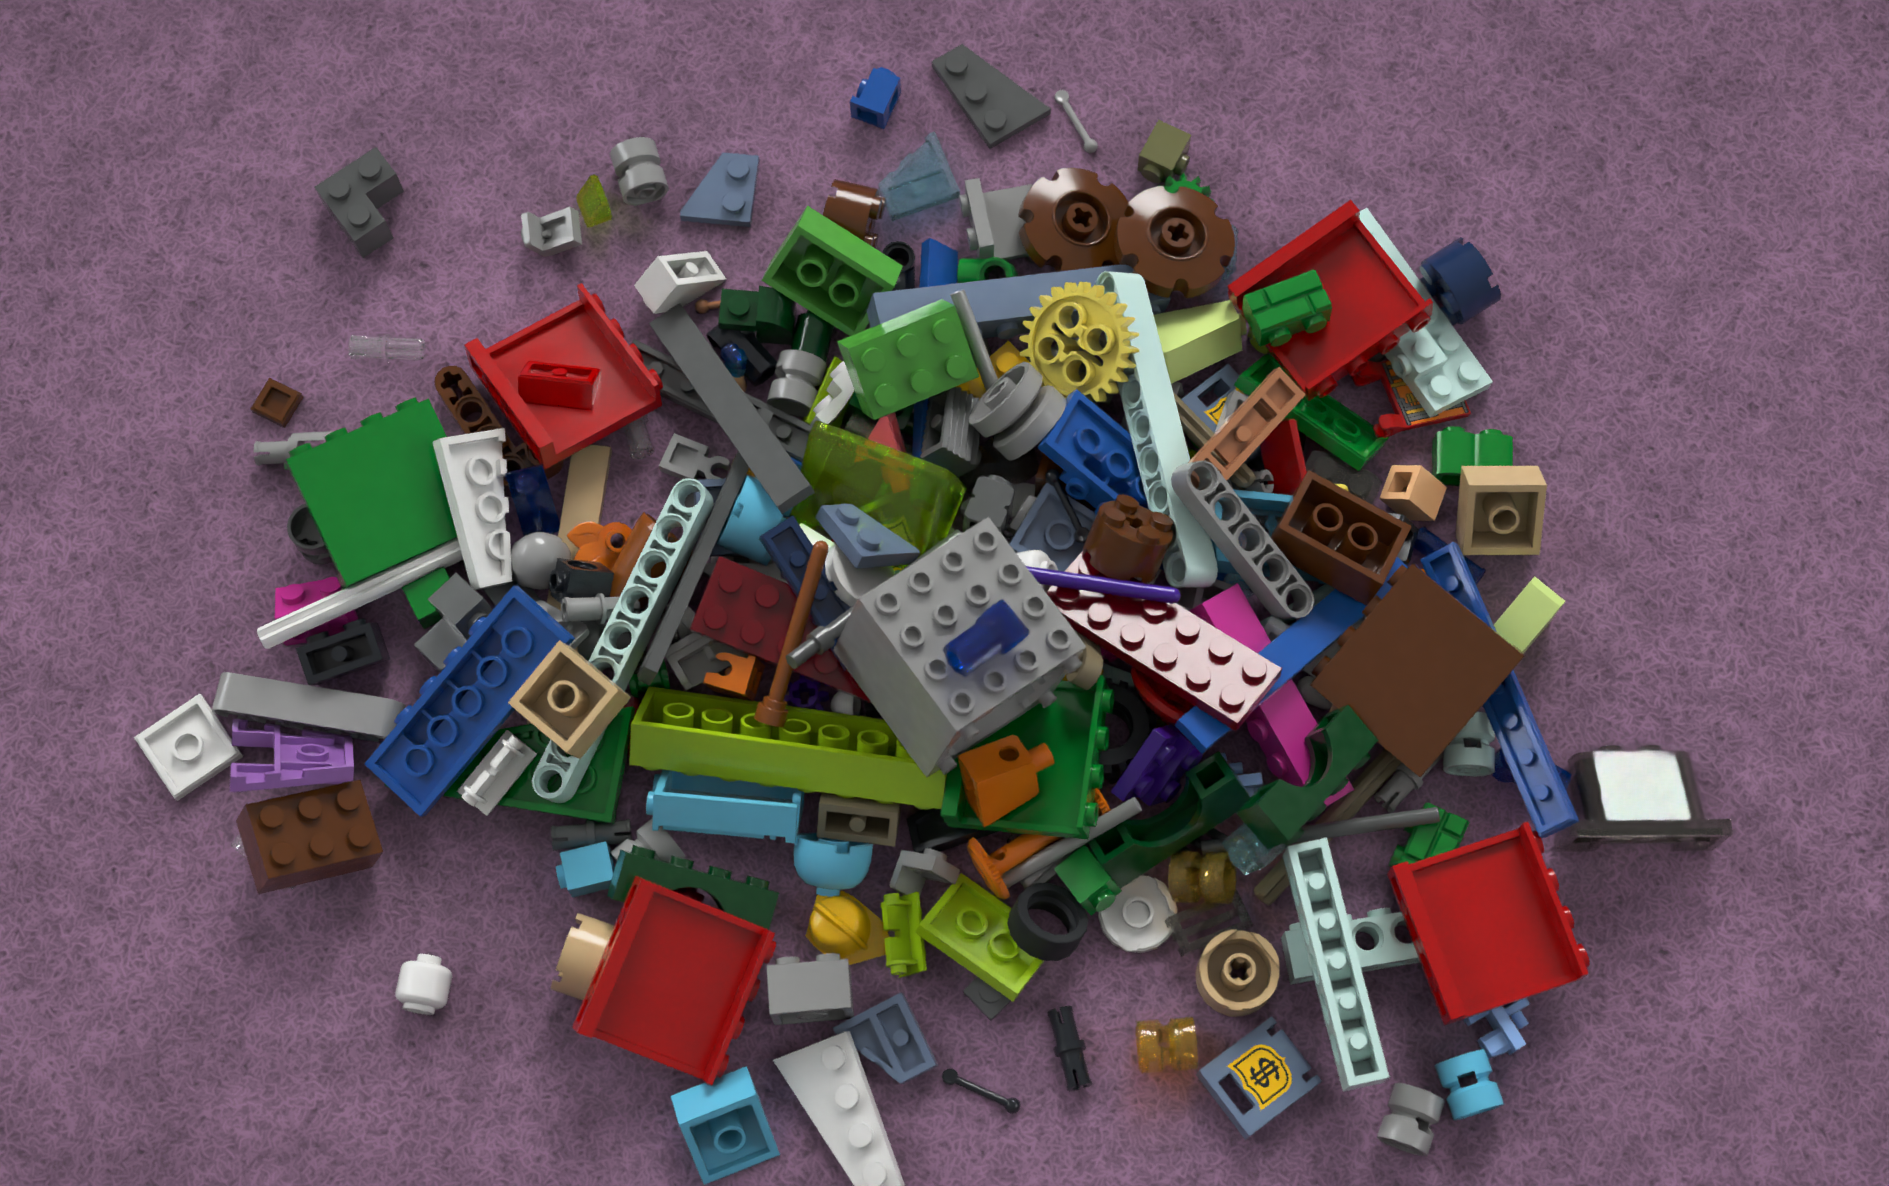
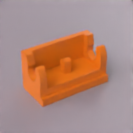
M726 652L716 654L718 660L722 662L727 661L731 666L725 670L726 676L706 672L703 683L715 692L754 701L765 668L763 663L752 655L744 658Z

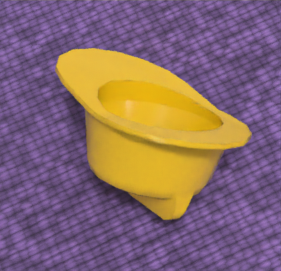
M840 891V896H816L805 936L821 953L840 954V959H848L849 965L886 955L884 938L889 937L888 931L883 930V922L877 915L854 896Z

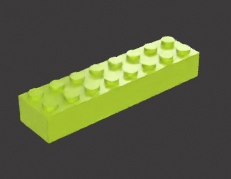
M649 686L631 723L629 765L642 766L646 770L656 771L663 769L681 772L687 776L705 775L719 777L728 782L740 780L758 783L764 787L782 786L796 788L805 793L817 791L836 794L842 798L859 797L873 799L882 804H908L924 810L932 808L942 809L947 774L943 775V772L939 769L926 778L884 719L786 706L785 709L789 712L785 726L775 727L754 719L758 705L757 701Z

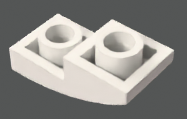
M844 361L830 373L833 379L827 388V392L830 395L826 396L813 409L816 415L810 426L819 436L839 416L854 392V387Z

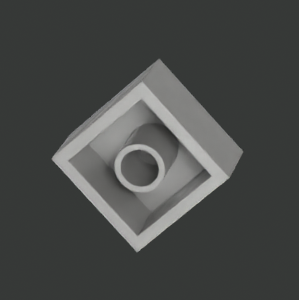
M820 954L816 956V961L800 962L799 957H781L775 959L776 965H766L769 1013L774 1025L845 1020L854 1017L850 965L848 959H840V954Z

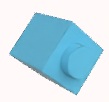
M605 841L560 852L562 864L556 866L560 888H567L572 897L609 889L615 866L608 843Z

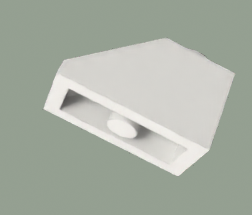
M707 251L657 256L634 286L642 296L646 306L651 309L653 314L667 312L679 303L682 306L687 305L725 282L726 277Z

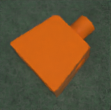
M1014 735L958 755L966 800L984 827L1037 796L1039 787L1036 773L1055 763L1053 755L1045 743L1026 750L1018 736Z

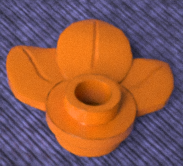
M592 521L578 524L567 534L568 539L576 547L580 548L573 560L600 562L612 570L632 531L631 528L621 522H611L604 526ZM614 534L621 535L623 543L619 548H614L611 545L610 539Z

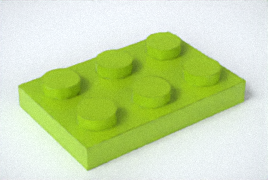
M962 873L958 876L956 883L951 884L920 922L915 932L1012 1002L1015 1001L1044 963L1043 960L1032 957L1019 948L1010 936L1007 923L1012 908Z

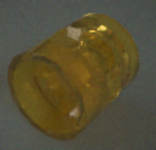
M1177 851L1174 853L1170 860L1168 873L1169 891L1172 900L1175 903H1198L1203 897L1208 904L1232 903L1237 883V870L1233 854L1231 852H1207L1204 858H1202L1201 854L1196 851Z
M1193 1017L1170 1018L1167 1025H1162L1158 1019L1135 1022L1140 1074L1163 1072L1168 1065L1174 1071L1195 1070L1198 1068L1197 1038ZM1167 1042V1048L1158 1046V1044Z

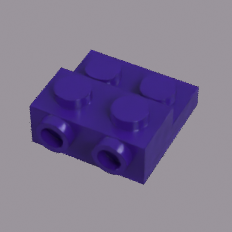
M1172 725L1155 728L1111 792L1121 801L1139 797L1148 806L1162 802L1168 803L1179 792L1181 788L1179 781L1185 771L1195 767L1203 754L1178 728Z

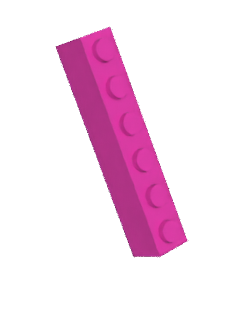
M1238 583L1189 610L1194 615L1256 653H1259L1271 643ZM1291 679L1247 717L1246 722L1248 723L1247 727L1250 735L1259 743L1266 755L1267 764L1271 772L1278 779H1282L1291 785L1303 787L1308 779L1311 767L1310 753L1304 738L1317 725V722ZM1350 781L1341 791L1333 796L1329 795L1324 803L1329 806L1353 791L1354 788Z

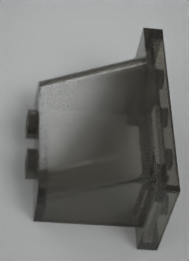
M1608 745L1599 747L1598 751L1574 754L1568 759L1571 803L1579 822L1559 831L1554 836L1555 852L1596 851L1602 844L1673 843V851H1713L1732 835L1731 819H1705L1688 752L1662 751L1659 745L1640 746L1637 748V751H1622L1621 746Z

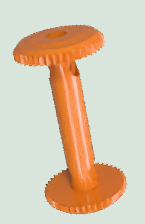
M1096 789L1094 803H1098V817L1111 809L1099 789ZM1022 834L989 855L973 837L969 840L967 849L975 868L988 888L997 898L1007 899L1010 897V894L1001 875L1062 837Z

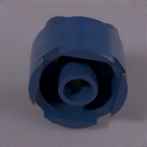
M1462 237L1421 262L1419 268L1423 277L1419 280L1431 297L1436 296L1443 305L1440 309L1452 326L1465 323L1501 300L1499 286L1496 285L1492 288L1488 281V277L1493 275L1489 265L1473 244L1467 242L1463 245Z

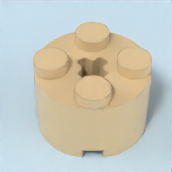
M578 913L575 920L581 926L579 929L571 926L556 968L559 971L558 976H561L562 979L561 982L553 980L551 990L583 1000L615 925Z
M1241 930L1222 932L1207 944L1198 961L1195 972L1198 991L1203 1000L1212 1009L1229 1017L1252 1014L1261 1009L1276 990L1280 975L1279 958L1273 946L1260 934ZM1231 966L1236 970L1241 967L1245 969L1246 973L1243 976V981L1239 977L1233 979L1229 975L1232 970Z

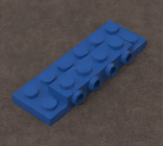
M1074 390L1066 398L1067 404L1062 416L1042 439L1038 449L1063 469L1059 479L1066 484L1067 493L1075 499H1085L1096 508L1095 515H1097L1103 503L1115 501L1116 497L1121 494L1133 497L1138 501L1139 506L1149 510L1130 433L1079 390ZM1242 532L1238 538L1240 546L1246 537ZM1161 563L1159 569L1164 570L1163 564ZM1217 572L1216 579L1223 581L1227 573Z
M512 586L487 617H481L473 624L468 632L471 637L462 647H456L447 655L443 662L446 667L437 677L432 676L422 685L419 690L420 698L413 706L405 707L394 720V723L397 724L364 764L420 817L426 816L514 712L515 709L508 702L560 640L569 646L575 639L519 586Z

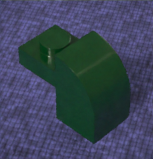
M759 286V291L722 288L718 322L719 329L756 332V339L760 343L792 345L796 321L795 301L776 289L766 286Z

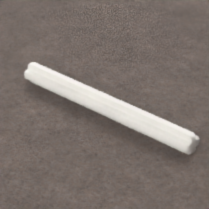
M458 537L259 627L257 635L262 645L269 649L392 593L443 566L446 568L464 560Z

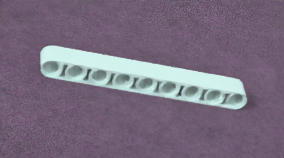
M1104 271L1098 276L1096 285L1104 286V294L1107 292L1117 294L1114 305L1117 303H1126L1128 305L1122 316L1134 317L1135 321L1128 326V331L1139 333L1138 337L1130 340V345L1138 348L1139 352L1129 354L1128 357L1136 367L1124 368L1123 372L1127 375L1129 381L1117 383L1148 508L1152 512L1164 513L1173 520L1171 527L1173 538L1162 561L1168 583L1176 588H1207L1212 586L1217 578V562L1211 538L1172 488L1171 478L1173 472L1180 465L1187 464L1190 461V456L1146 284L1140 274Z
M682 479L673 487L589 659V662L601 672L608 667H613L614 677L612 682L623 691H625L712 512L714 505L713 497L696 479ZM693 492H700L701 497L697 505L690 508L685 507L686 497ZM675 527H683V535L680 540L669 543V532ZM658 562H666L664 574L659 578H651L652 567ZM641 597H648L649 605L647 609L642 613L635 614L633 609L635 602ZM624 632H631L632 639L628 647L617 649L616 642L618 637ZM607 727L581 759L574 756L567 757L565 751L550 739L532 778L535 792L542 798L555 803H564L570 800L576 793ZM555 774H560L562 777L561 787L556 792L550 793L547 786L549 779Z

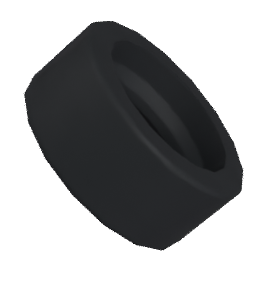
M1036 883L1026 887L1018 896L1009 913L1007 924L1010 936L1018 947L1027 954L1043 961H1059L1069 957L1078 947L1087 931L1088 917L1086 910L1067 889L1052 883ZM1042 909L1052 913L1062 921L1068 934L1055 935L1042 930L1030 918L1028 910Z

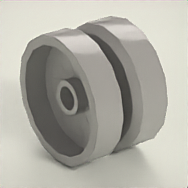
M1026 361L1017 364L1003 374L983 394L969 416V423L982 436L989 437L994 435L993 447L1010 461L1021 457L1038 444L1060 419L1067 404V399L1053 386L1041 387L1043 376Z

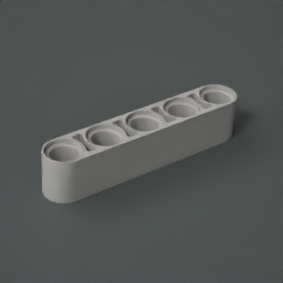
M1205 460L1182 464L1177 467L1171 478L1174 492L1268 612L1278 619L1299 618L1308 615L1314 605V594L1310 587L1212 463ZM1193 471L1198 474L1200 480L1197 489L1191 483L1190 477ZM1217 501L1223 507V516L1221 519H1219L1215 513V504ZM1241 532L1247 538L1245 549L1241 548L1238 538ZM1265 562L1270 567V577L1268 580L1264 577L1262 571ZM1288 593H1291L1294 600L1291 610L1286 604Z
M223 672L220 675L212 712L223 717H228L229 714L238 715L237 719L264 724L266 720L276 721L275 725L301 730L306 726L312 727L313 731L341 735V732L348 733L355 739L378 742L379 739H385L397 724L394 723V720L406 705L383 697Z

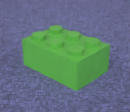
M807 205L772 258L761 281L844 333L852 336L864 331L869 324L867 309L872 294L892 291L903 266Z
M943 299L837 341L861 410L873 420L979 377L956 307Z

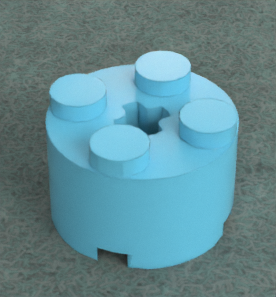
M748 474L745 476L719 534L717 544L767 566L771 557L759 540V537L787 519L782 517L783 514H781L756 477ZM792 508L783 514L789 516Z

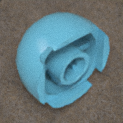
M817 833L797 834L793 849L794 865L798 876L805 883L817 887L816 894L829 897L840 896L841 889L854 888L867 875L872 859L873 844L818 838Z

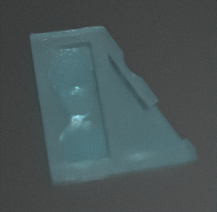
M935 131L925 137V142L913 154L909 153L900 162L897 170L890 172L878 184L881 197H886L885 207L891 221L957 199L960 195V190Z

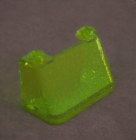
M815 421L808 436L800 468L801 473L815 493L795 505L789 516H794L799 525L803 523L816 531V528L824 530L815 518L821 505L853 504L920 551L917 557L919 558L947 537L967 487L955 474L936 464L835 426ZM897 565V566L900 567V568H902V569H904V568L907 567L908 565Z

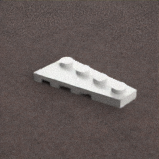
M505 428L439 438L432 442L470 586L474 590L512 582L510 533L506 531L505 514L509 512L508 497H504L503 479L507 475V459L502 458V442L506 441Z
M850 1031L843 1032L773 1060L854 1186H905Z

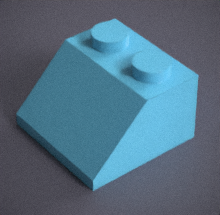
M747 1066L725 1074L721 1078H715L713 1085L705 1082L671 1096L679 1126L704 1185L780 1155Z

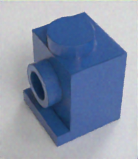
M882 67L873 68L868 80L863 78L860 82L856 97L852 95L850 100L851 117L885 129L901 94L900 77L896 76L889 69Z

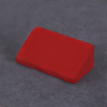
M527 361L518 376V394L526 403L591 409L595 401L601 369Z
M1284 418L1260 444L1264 468L1269 470L1274 478V481H1267L1268 484H1274L1271 493L1293 495L1307 471L1296 420Z

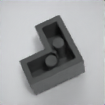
M377 147L315 186L323 205L363 258L393 239L385 219L377 209L404 192L397 174Z
M457 573L427 599L442 619L414 644L423 657L439 673L446 667L443 662L447 655L456 647H462L471 637L468 632L473 624L481 617H487L493 610L486 600Z

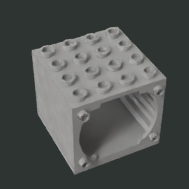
M987 517L859 597L833 651L927 778L939 769H941L943 775L953 770L958 765L954 761L958 755L973 748L1037 704L1041 703L1042 707L1046 708L1056 701L1057 697L1053 694L1054 690L1067 673L1074 672L1083 664L1078 657L1086 645L991 519Z

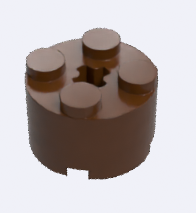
M834 179L831 187L838 188L835 197L828 195L823 216L876 249L879 234L873 233L875 221L883 217L886 197L879 196V189Z
M1118 495L1115 501H1108L1100 506L1083 546V553L1085 555L1089 552L1092 556L1089 563L1099 572L1110 578L1130 581L1131 577L1142 578L1140 583H1150L1155 579L1172 541L1173 532L1171 527L1173 520L1164 513L1152 512L1139 506L1138 501L1131 496Z

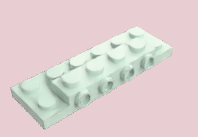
M1368 208L1361 210L1360 221L1425 301L1429 298L1433 301L1430 322L1415 333L1411 330L1399 338V344L1385 354L1388 360H1390L1396 375L1404 380L1430 418L1487 390L1493 382Z

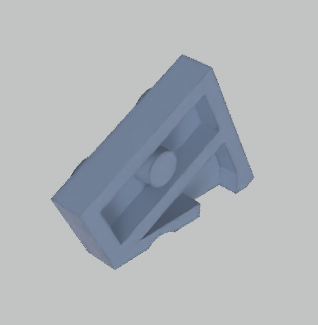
M853 504L821 505L815 517L856 569L909 565L920 554L916 547Z

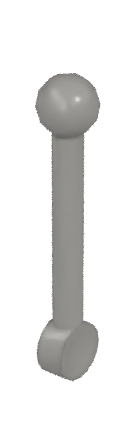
M1065 90L1057 91L1055 102L1062 105L1084 141V150L1087 153H1094L1098 148V144L1094 139H1090L1069 104L1068 92Z

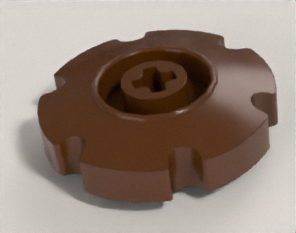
M1081 168L1058 169L1051 181L1045 177L1038 179L1024 197L1018 213L1019 218L1026 221L1019 232L1023 247L1035 264L1040 268L1050 265L1056 272L1120 265L1114 249V233L1119 218L1126 217L1124 212L1128 200L1113 183L1109 186L1101 185L1097 179V173Z
M1157 186L1142 191L1128 202L1124 212L1126 217L1119 218L1115 229L1114 249L1120 265L1131 266L1133 268L1132 273L1140 274L1143 277L1147 292L1169 298L1172 291H1180L1184 294L1185 298H1193L1208 292L1221 281L1225 272L1222 266H1229L1234 254V232L1228 219H1220L1215 215L1218 205L1206 195L1182 186L1178 188L1176 193H1169L1163 186Z

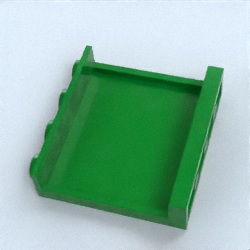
M416 397L395 406L397 412L383 418L381 412L373 414L361 420L362 427L348 432L346 428H341L324 437L326 442L312 448L310 443H306L289 451L290 458L285 460L283 466L285 470L290 471L339 573L337 579L342 589L457 538L432 443L439 438L447 436L429 398L419 403Z
M1100 675L1097 683L1088 690H1084L1069 681L1062 680L1053 692L1057 700L1051 705L1043 708L1041 703L1037 704L968 750L970 751L1014 735L1018 736L1026 750L1045 743L1054 758L1055 763L1036 773L1039 787L1037 796L992 824L984 827L967 802L958 757L954 759L958 765L947 773L941 816L948 827L1089 840L1090 827H1096L1098 821V803H1094L1095 790L1102 788L1104 767L1099 765L1101 751L1107 750L1109 743V728L1104 727L1106 713H1112L1114 707V690L1109 689L1104 675Z

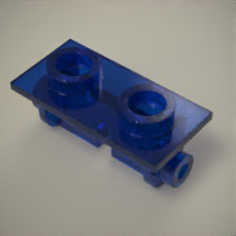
M543 464L505 473L523 535L535 532H545L554 535L555 532H558L560 521Z

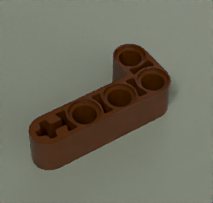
M447 366L437 373L434 383L436 390L463 434L502 428L462 368ZM453 384L460 388L464 396L459 400L450 388ZM471 413H482L481 417L475 422L465 421ZM505 432L506 441L502 442V458L507 459V474L511 471L521 472L520 477L512 482L504 480L505 495L510 497L524 495L561 471L564 459L544 470L525 442L515 447Z

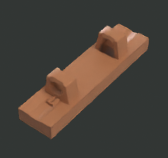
M1280 367L1274 369L1188 463L1208 461L1218 469L1227 481L1306 394ZM1214 451L1226 464L1221 465L1210 453ZM1193 471L1190 477L1191 483L1197 489L1200 480L1198 474Z

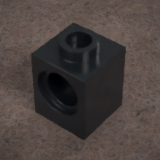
M557 558L556 568L549 577L550 595L559 603L562 602L564 597L592 598L596 597L598 593H602L605 597H610L614 572L600 562Z

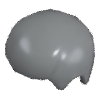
M545 532L525 535L516 541L511 549L512 576L522 587L537 590L548 589L549 577L556 568L557 558L571 559V552L567 544L562 542V539L556 535Z

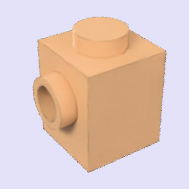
M1392 465L1379 499L1397 514H1403L1409 520L1435 521L1447 487L1422 465Z

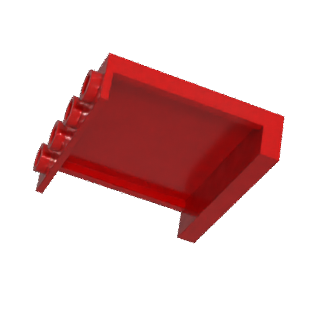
M1352 200L1343 204L1228 285L1229 300L1246 320L1242 309L1244 295L1308 271L1316 270L1323 289H1325L1332 304L1330 321L1327 322L1323 329L1315 333H1306L1304 330L1293 334L1288 342L1280 346L1273 347L1270 343L1265 345L1292 381L1306 394L1305 397L1308 401L1317 395L1319 398L1327 396L1338 386L1337 381L1347 374L1354 376L1360 373L1369 364L1368 360L1379 352L1382 355L1388 353L1399 344L1401 336L1410 330L1413 333L1421 330L1431 320L1433 301L1430 298L1425 301L1380 246L1360 221V210Z
M582 283L577 285L578 301L486 349L478 338L464 344L470 368L544 470L662 406L660 390L663 389V384L659 375L654 369L648 370L645 367L643 357L634 343L629 345L626 342L618 321L615 318L610 320L606 316L604 305L598 295L595 293L590 295ZM527 361L601 369V377L591 409L526 403L518 394V376Z
M1528 821L1522 823L1518 829L1412 864L1406 861L1394 865L1387 873L1444 1026L1579 981L1589 974L1587 967L1590 966L1588 954L1584 946L1577 944L1571 930L1574 929L1572 914L1566 905H1561L1556 892L1559 891L1558 879L1552 868L1547 869L1541 855L1544 853L1542 839L1536 830H1531Z
M635 876L572 1028L579 1034L603 1040L700 1078L707 1084L713 1085L715 1078H721L728 1065L729 1055L726 1054L731 1039L736 1040L743 1029L745 1017L741 1015L747 1001L752 1002L758 993L761 980L757 976L762 964H768L774 954L776 942L773 941L775 933Z

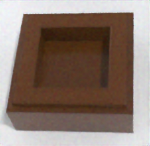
M269 378L250 409L253 413L285 428L304 396L302 393Z

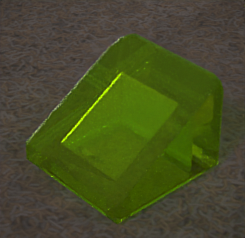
M595 174L589 176L577 194L576 201L586 226L593 227L612 220L613 216L598 176Z

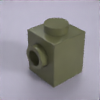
M1158 120L1139 154L1137 170L1141 172L1145 179L1153 183H1160L1161 181L1165 183L1168 176L1172 178L1175 175L1180 176L1185 172L1190 161V156L1186 154L1189 151L1191 134Z

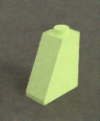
M1230 300L1153 315L1171 384L1242 351L1241 336L1247 334L1246 321L1240 313H1237Z
M1534 576L1496 621L1494 627L1499 635L1524 653L1550 624L1565 603V600Z

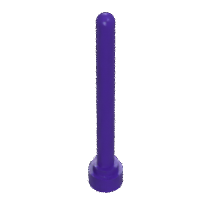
M1026 566L1037 582L1043 585L1166 603H1176L1180 599L1179 590L1173 587Z

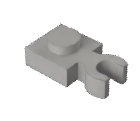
M674 433L659 464V469L661 472L679 479L685 477L697 480L699 475L705 477V479H721L712 474L713 470L723 468L729 471L731 464L728 459L722 456L708 458L707 456L710 452L708 446Z

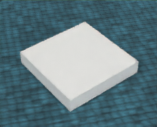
M200 693L134 737L177 801L223 771L231 763L243 757L238 747L232 746L231 737Z

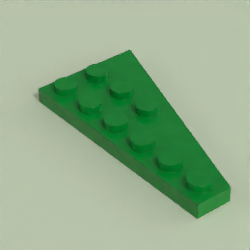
M633 706L622 708L610 722L576 793L567 802H551L539 796L533 788L532 778L550 741V738L533 724L498 729L442 797L464 800L461 797L462 795L457 792L458 789L506 730H508L537 753V755L497 803L498 806L614 824L630 742L631 723L636 708ZM565 752V754H566L567 757H571V756H572V755H570V754H568V753ZM555 774L549 779L547 786L550 793L556 792L561 787L562 777L560 774Z

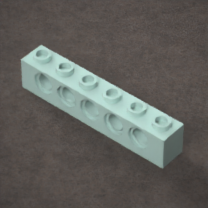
M1323 838L1287 846L1283 859L1342 1090L1344 1092L1383 1083L1389 1078L1328 840Z
M1380 908L1367 912V918L1352 920L1351 914H1347L1362 972L1420 963L1413 942L1408 944L1402 943L1395 936L1394 929L1396 926H1406L1401 912L1391 913L1390 908ZM1300 922L1289 925L1290 931H1285L1281 937L1290 984L1314 981ZM1359 932L1370 934L1375 942L1374 949H1361L1355 941V935Z

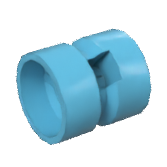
M1485 1049L1459 1055L1435 1065L1441 1086L1450 1090L1446 1100L1453 1120L1464 1119L1504 1105L1497 1083L1489 1081L1488 1076L1491 1074L1492 1068ZM1475 1074L1478 1083L1461 1088L1458 1079Z

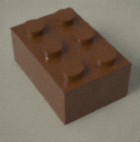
M1308 470L1290 499L1271 535V539L1293 566L1367 606L1384 584L1412 526Z
M361 780L245 804L236 820L258 894L368 869L374 866L383 853Z

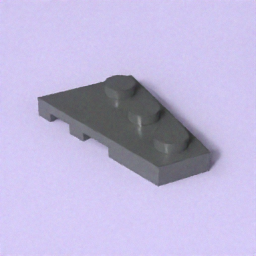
M963 44L932 61V68L989 149L1051 114V109Z

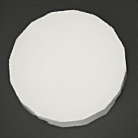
M836 543L829 548L825 561V573L829 583L831 581L834 582L838 588L835 593L850 607L856 604L859 597L895 575L892 566L856 569Z
M1142 874L1122 887V892L1116 896L1113 904L1107 909L1099 911L1098 914L1102 932L1113 945L1126 952L1144 953L1157 949L1169 939L1176 926L1177 906L1172 892L1162 881Z

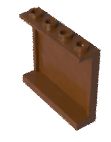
M1412 563L1408 569L1401 565L1391 576L1387 583L1392 588L1383 599L1376 595L1364 608L1362 614L1367 618L1357 629L1351 625L1336 642L1341 648L1334 657L1330 659L1325 655L1315 666L1311 674L1316 678L1310 685L1338 709L1348 704L1378 739L1377 742L1417 776L1421 777L1524 658L1525 654L1515 645L1510 644L1419 569L1418 565Z

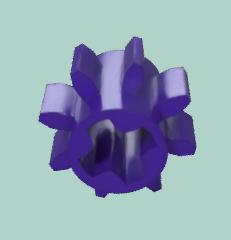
M801 675L799 677L800 680L794 683L789 682L787 688L789 695H785L784 701L787 702L786 706L792 705V707L824 711L820 702L828 701L829 693L827 691L818 692L821 683L812 682ZM803 692L809 693V703L801 704L800 699Z

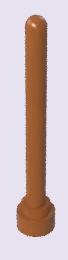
M820 540L813 545L769 696H764L763 702H758L754 719L770 726H785L789 711L785 709L787 702L784 701L793 671V668L786 661V655L801 644L829 551V546L825 541Z

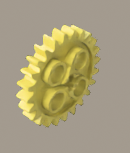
M1066 282L1064 289L1062 287H1052V297L1049 295L1039 296L1042 308H1029L1031 314L1035 317L1034 321H1023L1022 323L1030 330L1029 335L1019 337V340L1028 343V349L1021 351L1020 356L1030 357L1031 362L1029 363L1043 376V386H1053L1065 398L1077 389L1092 402L1094 400L1096 402L1107 401L1106 392L1109 394H1117L1119 392L1115 381H1129L1127 375L1123 372L1124 368L1136 367L1128 359L1129 354L1139 352L1138 348L1130 345V340L1138 337L1139 333L1128 331V326L1135 321V318L1123 317L1122 314L1128 305L1126 303L1114 305L1117 294L1113 292L1104 294V286L1094 285L1091 288L1090 282H1079L1077 287L1076 283ZM1075 308L1079 314V321L1076 326L1073 325L1071 315ZM1055 324L1059 327L1061 331L1064 332V334H1061L1055 329ZM1103 331L1107 335V344L1104 349L1099 343V337ZM1054 340L1058 344V353L1055 357L1051 352V345ZM1095 355L1099 356L1103 360V365H1101L1099 360L1096 357H1094ZM1082 362L1087 369L1083 380L1079 375V367Z

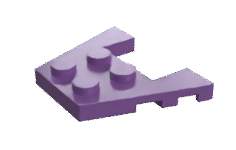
M233 719L232 746L274 748V764L231 763L230 792L315 784H340L346 781H353L354 758L351 736L303 729L302 735L298 736L280 733V725L266 723L264 730L247 728L248 720Z

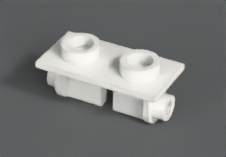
M506 730L457 792L462 795L461 797L467 803L477 807L488 816L536 757L537 753L510 731Z

